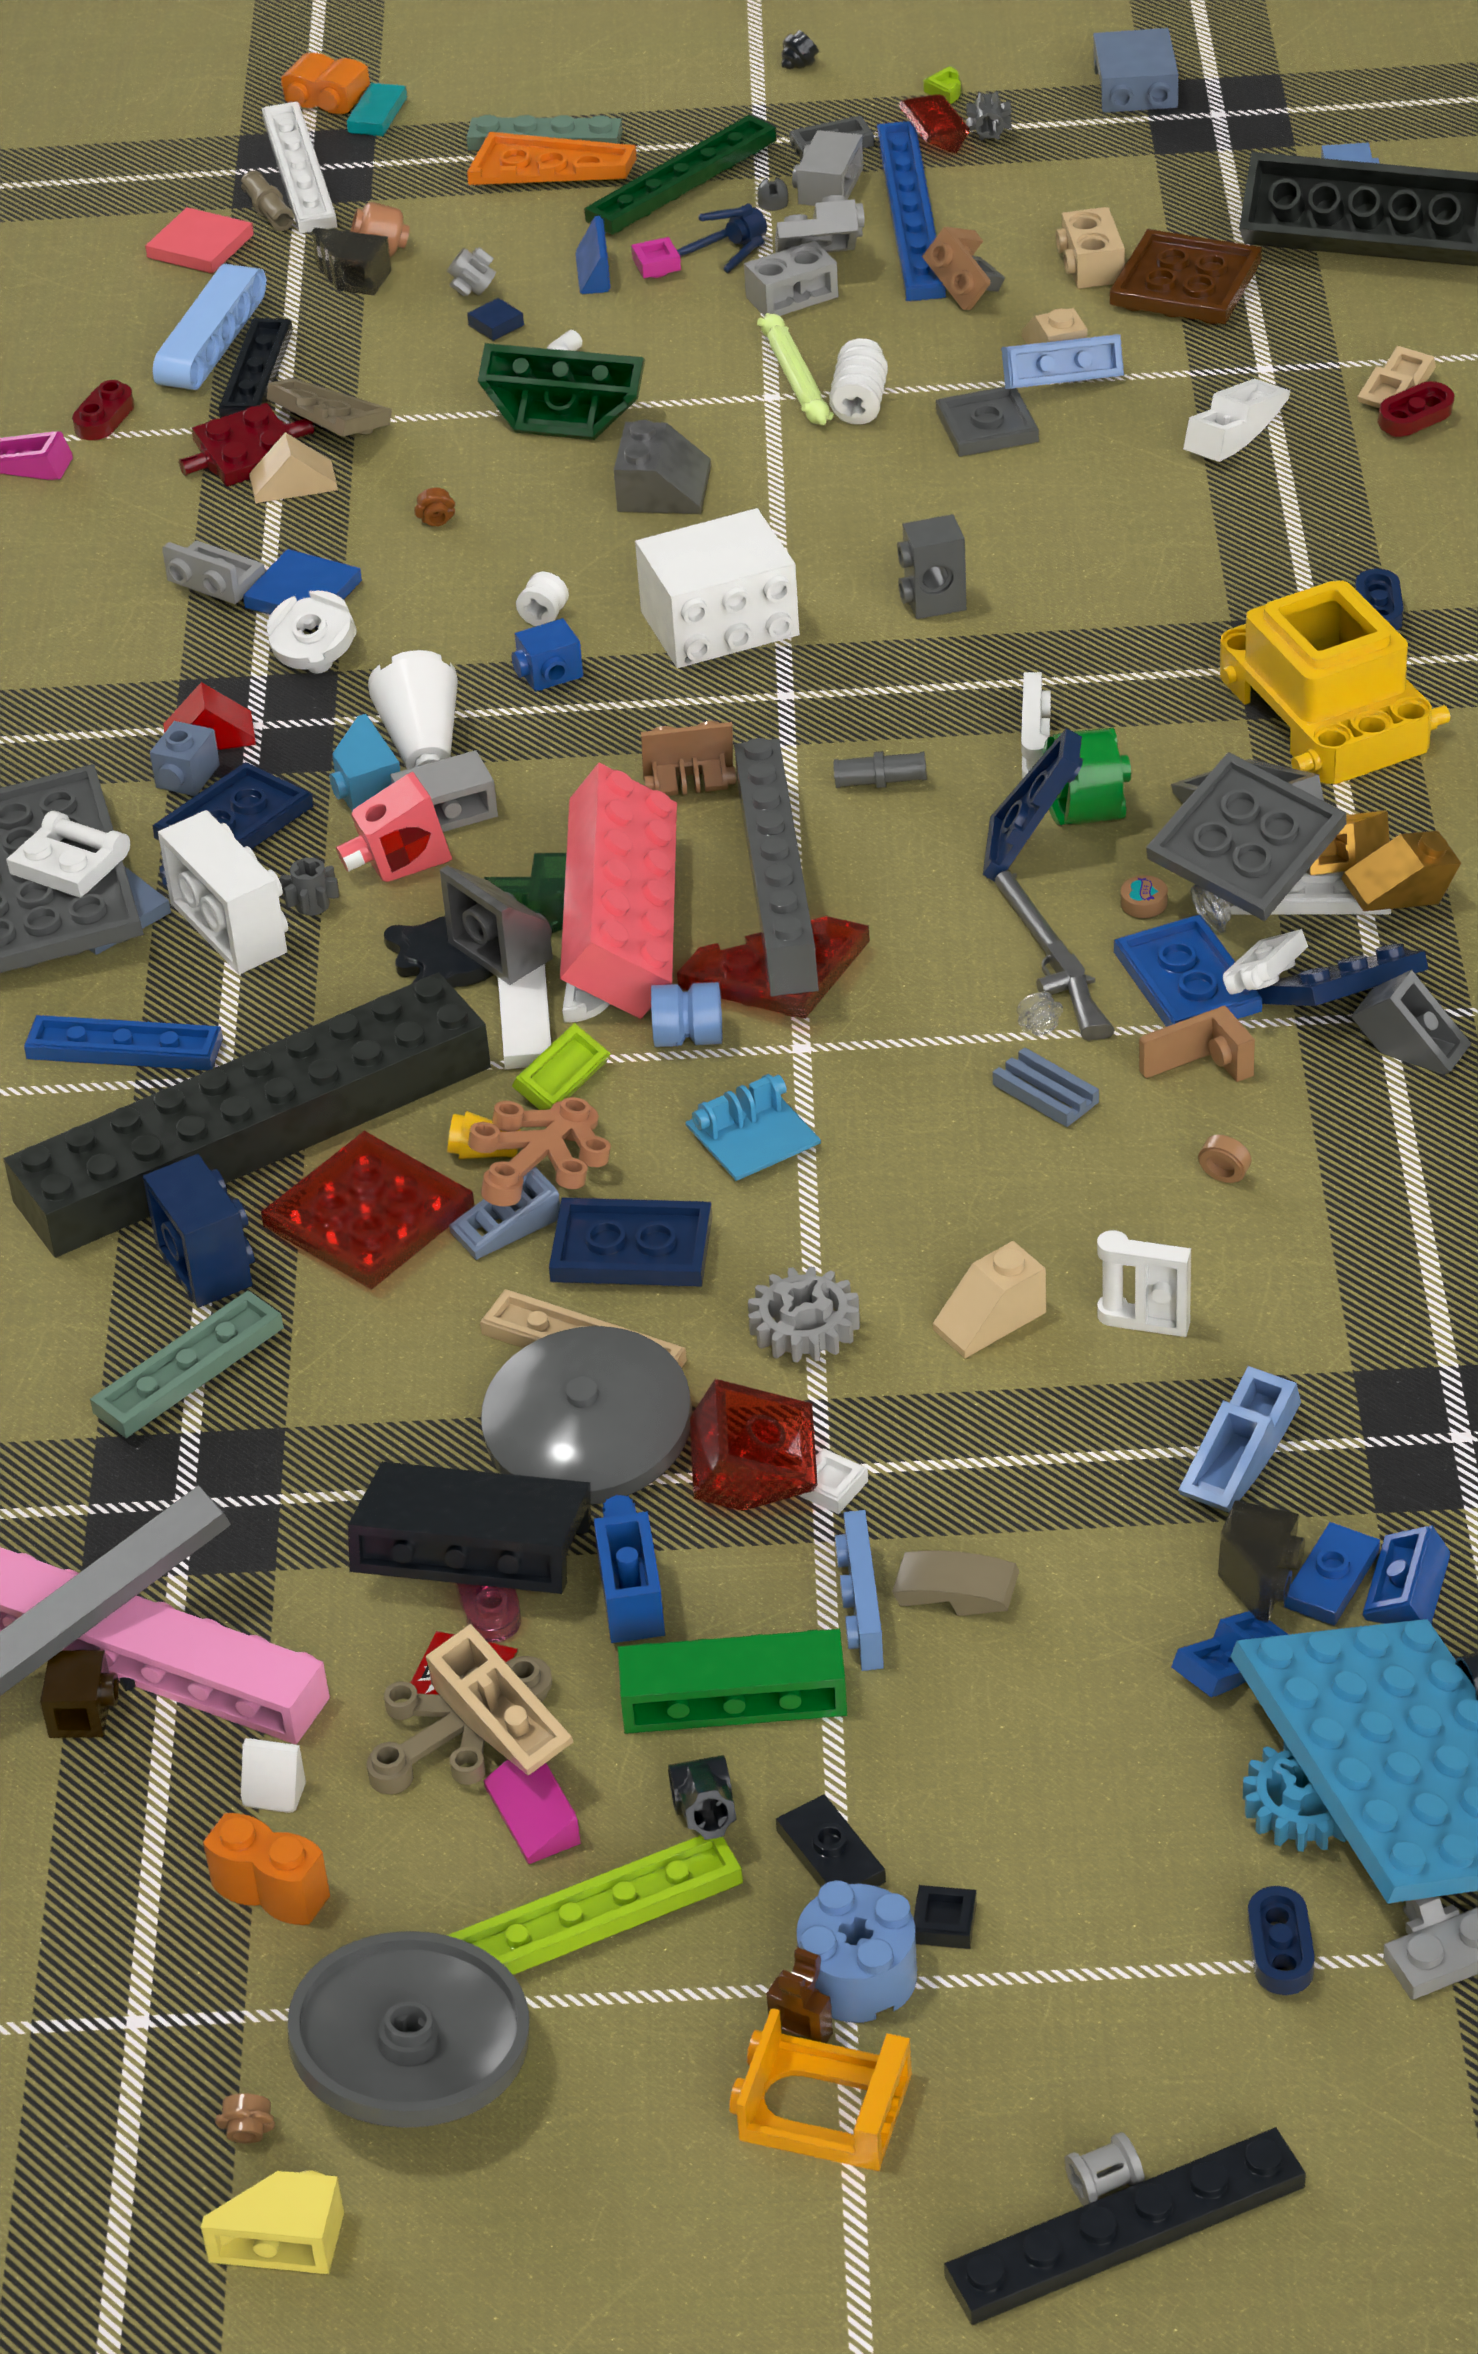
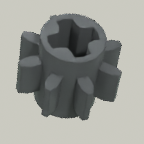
M997 91L993 94H982L979 92L974 104H966V114L968 116L966 119L967 130L973 131L976 129L980 141L984 138L999 140L1004 128H1012L1011 117L1009 116L1012 113L1010 101L1002 103Z
M299 859L291 865L290 875L280 876L286 907L295 906L296 910L303 915L312 916L323 913L330 905L329 898L334 899L340 896L334 867L332 865L325 867L324 863L319 859Z

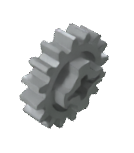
M812 1266L808 1268L805 1275H798L793 1267L788 1268V1277L784 1279L771 1274L769 1275L770 1287L757 1285L755 1287V1298L748 1300L750 1335L757 1336V1346L760 1349L772 1345V1354L775 1358H779L785 1352H789L792 1354L793 1362H799L802 1354H810L814 1361H820V1351L827 1350L834 1355L838 1354L839 1341L851 1344L854 1341L853 1330L860 1329L859 1296L857 1293H851L848 1280L836 1283L835 1272L831 1270L822 1277L816 1276V1269Z

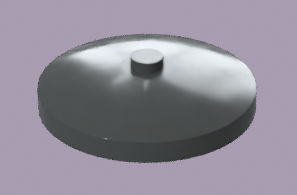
M586 1326L547 1335L527 1345L513 1355L496 1373L487 1389L482 1404L481 1425L490 1459L500 1473L590 1482L592 1505L605 1503L606 1499L616 1496V1494L628 1496L651 1484L671 1467L682 1452L689 1437L693 1411L690 1390L685 1374L675 1358L661 1345L648 1337L626 1329Z
M402 1931L383 1933L340 1947L320 1960L305 1975L294 1992L288 2012L289 2053L293 2066L306 2087L317 2098L340 2113L360 2121L382 2126L401 2128L433 2126L454 2121L480 2110L495 2100L510 2086L518 2075L528 2050L529 2009L523 1990L512 1973L498 1959L483 1949L454 1937L430 1932Z

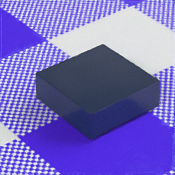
M500 298L467 313L468 325L493 341L524 325L523 313Z

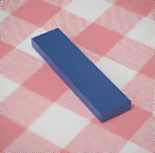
M36 1015L24 1049L26 1059L211 1070L214 1067L221 1047L223 1035L221 1026Z

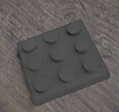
M1228 752L1146 847L1147 859L1265 921L1347 824L1346 812Z

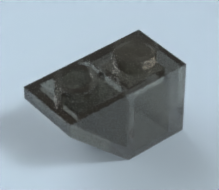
M314 227L312 230L316 266L338 291L375 296L392 271L388 237Z
M1235 1500L1221 1531L1218 1576L1257 1620L1268 1622L1276 1602L1285 1603L1287 1600L1292 1579L1290 1568L1299 1570L1302 1563L1305 1538L1297 1536L1299 1514Z

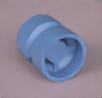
M719 982L693 983L688 992H683L678 984L651 985L654 1047L680 1046L686 1037H690L695 1045L722 1044V1009Z

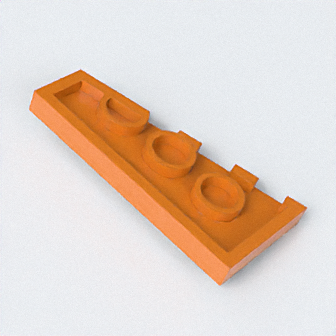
M489 132L467 171L468 185L626 179L637 159L636 145Z

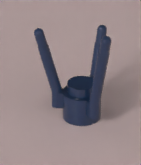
M750 203L739 208L702 213L698 216V219L702 222L730 218V220L726 224L725 229L677 249V252L681 257L728 237L735 244L745 245L724 266V271L729 273L755 248L764 244L762 236L767 232L766 219L762 212L752 207Z

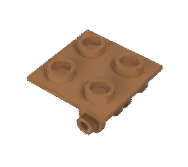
M706 721L692 727L673 728L671 726H661L651 731L641 732L643 780L646 787L661 791L667 796L678 795L676 777L680 776L682 794L685 795L687 794L686 775H693L696 793H701L699 774H703L705 792L728 790V785L736 784V773L733 766L732 722Z

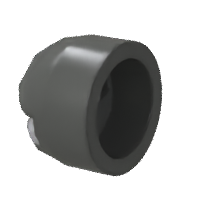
M775 177V181L768 182V178H765L759 184L757 191L759 207L764 210L775 211L783 209L788 205V189L784 181Z

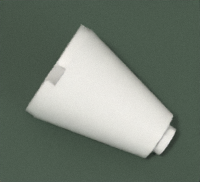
M424 650L407 651L392 656V664L382 670L380 665H378L369 677V694L406 768L410 769L450 758L458 685L455 667L451 663L449 666L442 662L441 655Z

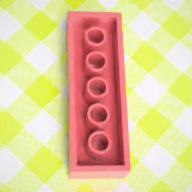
M599 762L569 799L560 979L642 1019L651 1008V985L672 984L677 802L671 800L661 791L652 790L632 780L626 773L613 770Z

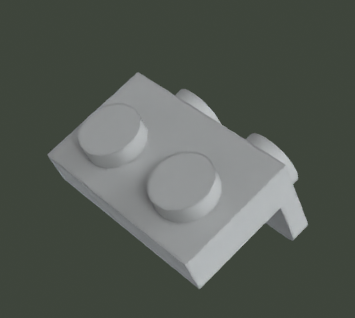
M197 540L188 548L171 542L162 547L167 581L233 604H237L251 586L265 573L264 564Z

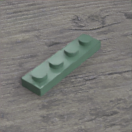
M494 115L472 117L467 134L468 150L479 151L489 132L620 144L623 132L622 119L609 118L603 115L592 118H572L567 115H560L554 118H535L531 115H521L516 118H498Z
M249 1290L245 1291L90 1398L93 1414L123 1437L128 1438L284 1329L281 1313Z

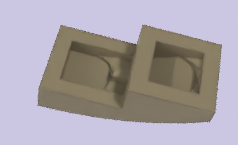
M956 1551L905 1552L892 1593L900 1607L950 1601L958 1616L1008 1611L1019 1569L1016 1563L980 1554Z

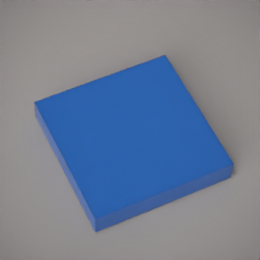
M287 549L243 595L245 608L271 615L276 607L286 599L293 596L296 597L297 601L309 598L310 591L330 592L344 600L362 581L361 569Z

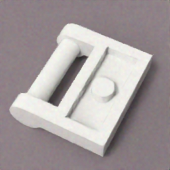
M50 811L45 815L41 828L10 855L6 861L12 875L82 898L126 857L130 850V838L128 835L115 830L106 833L70 821L66 814ZM66 838L99 849V851L93 853L60 841Z
M1116 1230L1100 1234L1097 1239V1255L1102 1260L1103 1297L1099 1299L1097 1306L1099 1321L1111 1327L1186 1337L1190 1325L1191 1248L1128 1240L1124 1233ZM1123 1265L1135 1267V1304L1128 1303L1126 1298L1123 1297Z

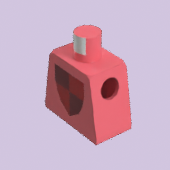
M413 771L353 809L351 816L359 836L336 847L338 856L347 872L370 862L381 880L386 882L453 860L431 797Z

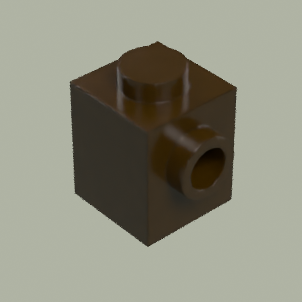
M79 1649L60 1651L48 1660L40 1703L49 1738L104 1737L109 1706H116L119 1698L117 1673H109L104 1650Z

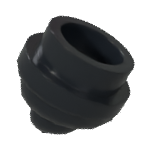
M798 30L794 35L789 34L783 40L781 66L786 69L811 66L815 62L814 57L819 53V49L801 30Z

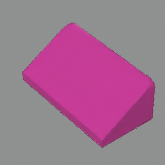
M507 1759L483 1780L488 1794L528 1865L581 1844L577 1816L547 1763L528 1776Z

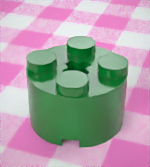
M1101 728L1073 731L1082 736L1080 757L1083 759V764L1076 778L1072 782L1066 783L1049 808L1054 822L1057 825H1073L1124 819L1126 817V800L1123 794V783L1130 782L1131 764L1128 755H1120L1115 729ZM1061 733L1052 734V737L1046 739L1043 754Z

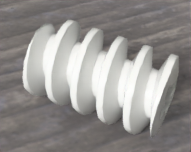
M857 338L848 341L842 346L838 354L829 402L834 414L847 423L857 425L869 423L877 417L880 411V403L888 373V362L877 342L870 339Z

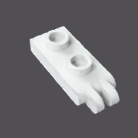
M1302 929L1259 940L1224 972L1223 981L1228 993L1231 995L1241 993L1245 988L1247 990H1258L1280 980L1278 975L1295 966V959L1308 947Z

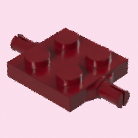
M267 403L252 406L246 410L191 427L193 441L201 453L179 459V466L184 476L203 469L210 470L218 475L223 484L228 487L250 479L249 473L285 432L294 438H299L308 434H314V426L312 421L306 418L286 424L278 419Z

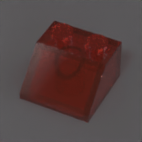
M714 1379L690 1417L693 1499L745 1511L814 1491L818 1482L812 1403Z

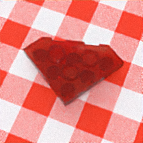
M829 916L811 920L819 991L771 996L761 932L745 936V944L723 950H720L718 943L699 947L677 972L678 985L682 990L688 991L693 983L719 982L721 999L741 1003L748 1007H758L783 1013L790 1017L806 1019L870 942L869 925Z

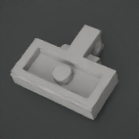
M1439 1897L1406 1901L1403 1911L1410 1920L1406 1923L1405 1928L1408 1935L1385 1943L1383 1959L1409 1998L1414 2000L1477 1975L1478 1907L1459 1914L1458 1909L1453 1904L1443 1908Z

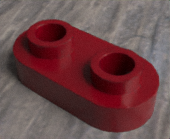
M107 380L95 388L72 415L76 436L84 440H100L111 435L134 408L131 387L118 380Z
M1434 381L1423 382L1381 402L1377 420L1378 425L1384 432L1394 437H1403L1416 433L1447 419L1451 415L1455 399L1454 392L1447 385Z

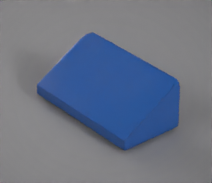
M595 216L575 253L581 294L609 292V289H611L603 218Z
M1433 1525L1385 1535L1362 1613L1365 1620L1387 1624L1428 1619L1432 1624L1450 1558L1449 1548Z

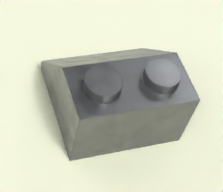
M649 420L625 422L614 466L617 512L701 514L711 468V458L668 423L651 422Z
M450 866L440 869L448 942L509 985L553 959L551 946L552 930L549 922L543 915L533 912L517 901L512 894L502 891L488 880Z

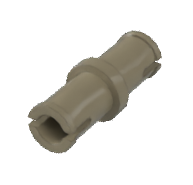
M253 170L246 173L241 179V182L244 183L241 184V188L252 199V206L257 213L266 216L272 227L277 231H284L290 228L294 223V219L291 217L295 216L292 210L283 202V196L276 187L269 185L259 171Z

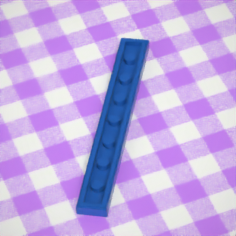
M915 122L877 125V137L906 301L946 298V287L922 257L935 240L936 232Z

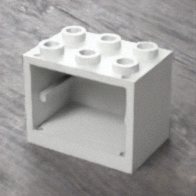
M758 508L635 540L641 613L676 668L799 635L796 565Z

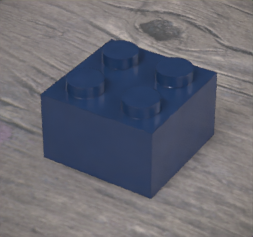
M196 1154L143 1175L156 1248L196 1307L200 1308L253 1286L249 1265L255 1263V1257L251 1245L243 1232V1228L249 1225L248 1218L239 1199L231 1200L229 1198L220 1172L217 1169L210 1171L200 1155Z

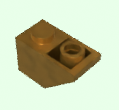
M1384 810L1346 815L1347 824L1306 873L1309 875L1344 872L1390 841L1388 812Z

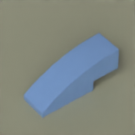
M1248 1366L1231 1401L1223 1400L1179 1488V1494L1229 1513L1257 1479L1301 1404L1297 1383Z

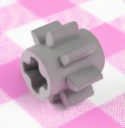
M480 247L475 248L472 253L463 248L447 269V272L454 277L449 286L462 296H468L471 291L478 296L481 295L496 274V271L489 267L494 258Z

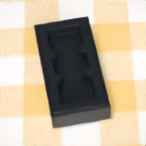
M825 1794L776 1818L778 1834L820 1887L835 1880L844 1881L848 1884H867L876 1887L886 1882L885 1868Z

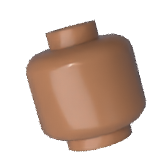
M369 202L365 204L363 209H356L352 221L350 239L355 240L356 248L361 252L390 258L395 254L397 247L405 248L410 226L403 224L404 218L400 209Z

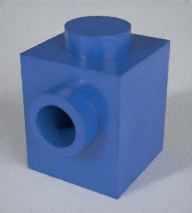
M563 618L515 633L516 651L511 654L513 667L518 677H525L535 692L583 677L580 640Z

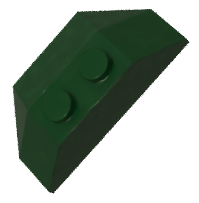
M485 343L478 383L515 433L595 440L638 399L645 359L644 357Z

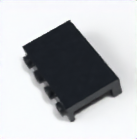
M381 1462L348 1524L350 1572L562 1594L567 1584L568 1550L576 1533L586 1534L591 1526L590 1482Z

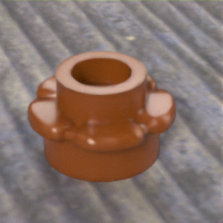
M429 488L418 495L414 512L416 517L421 519L423 523H427L430 526H441L454 516L455 501L445 489Z

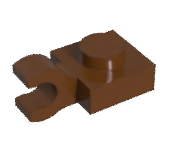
M797 1947L794 1952L795 1963L792 1972L782 1970L780 1976H777L766 1993L768 2015L771 2008L780 2010L782 2034L827 2043L833 2034L831 1997L822 1994L815 1988L820 1973L821 1958L817 1954Z

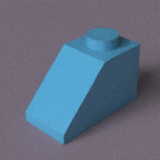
M367 714L357 716L332 753L335 772L329 775L335 797L338 800L344 799L353 812V809L391 785L390 774L400 772L398 759Z

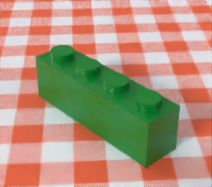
M840 1629L808 1630L765 1635L755 1634L741 1637L618 1646L620 1698L624 1734L847 1716L846 1683Z

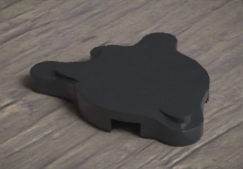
M445 916L415 926L392 925L384 931L385 945L393 952L398 953L395 960L397 974L402 977L417 976L412 983L440 972L453 988L485 981L494 975L448 942Z

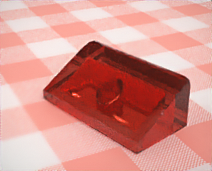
M936 94L905 99L899 103L902 112L927 143L948 152L957 153L970 129L943 95Z

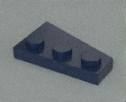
M1066 728L990 816L983 876L995 882V878L999 873L1008 870L1066 783H1070L1076 778L1083 764V759L1080 757L1082 736Z
M1391 944L1375 949L1376 955L1374 956L1360 955L1339 960L1337 965L1310 969L1297 975L1281 978L1275 984L1256 991L1262 998V1004L1317 1006L1376 987L1410 970L1416 974L1429 969L1425 951L1405 950L1404 944Z

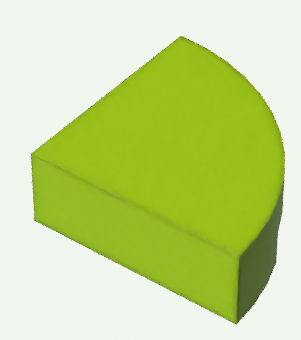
M951 66L923 80L925 93L949 105L954 103L961 95L959 73Z

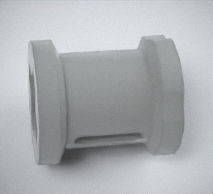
M1123 2132L1113 2135L1110 2144L1082 2156L1073 2152L1064 2157L1065 2170L1069 2182L1083 2206L1097 2201L1098 2196L1125 2184L1133 2186L1144 2181V2172L1139 2156L1130 2139Z

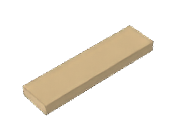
M507 1289L501 1293L480 1321L482 1335L521 1348L547 1335L578 1327L606 1326L636 1332ZM639 1333L666 1349L681 1368L686 1363L685 1347Z

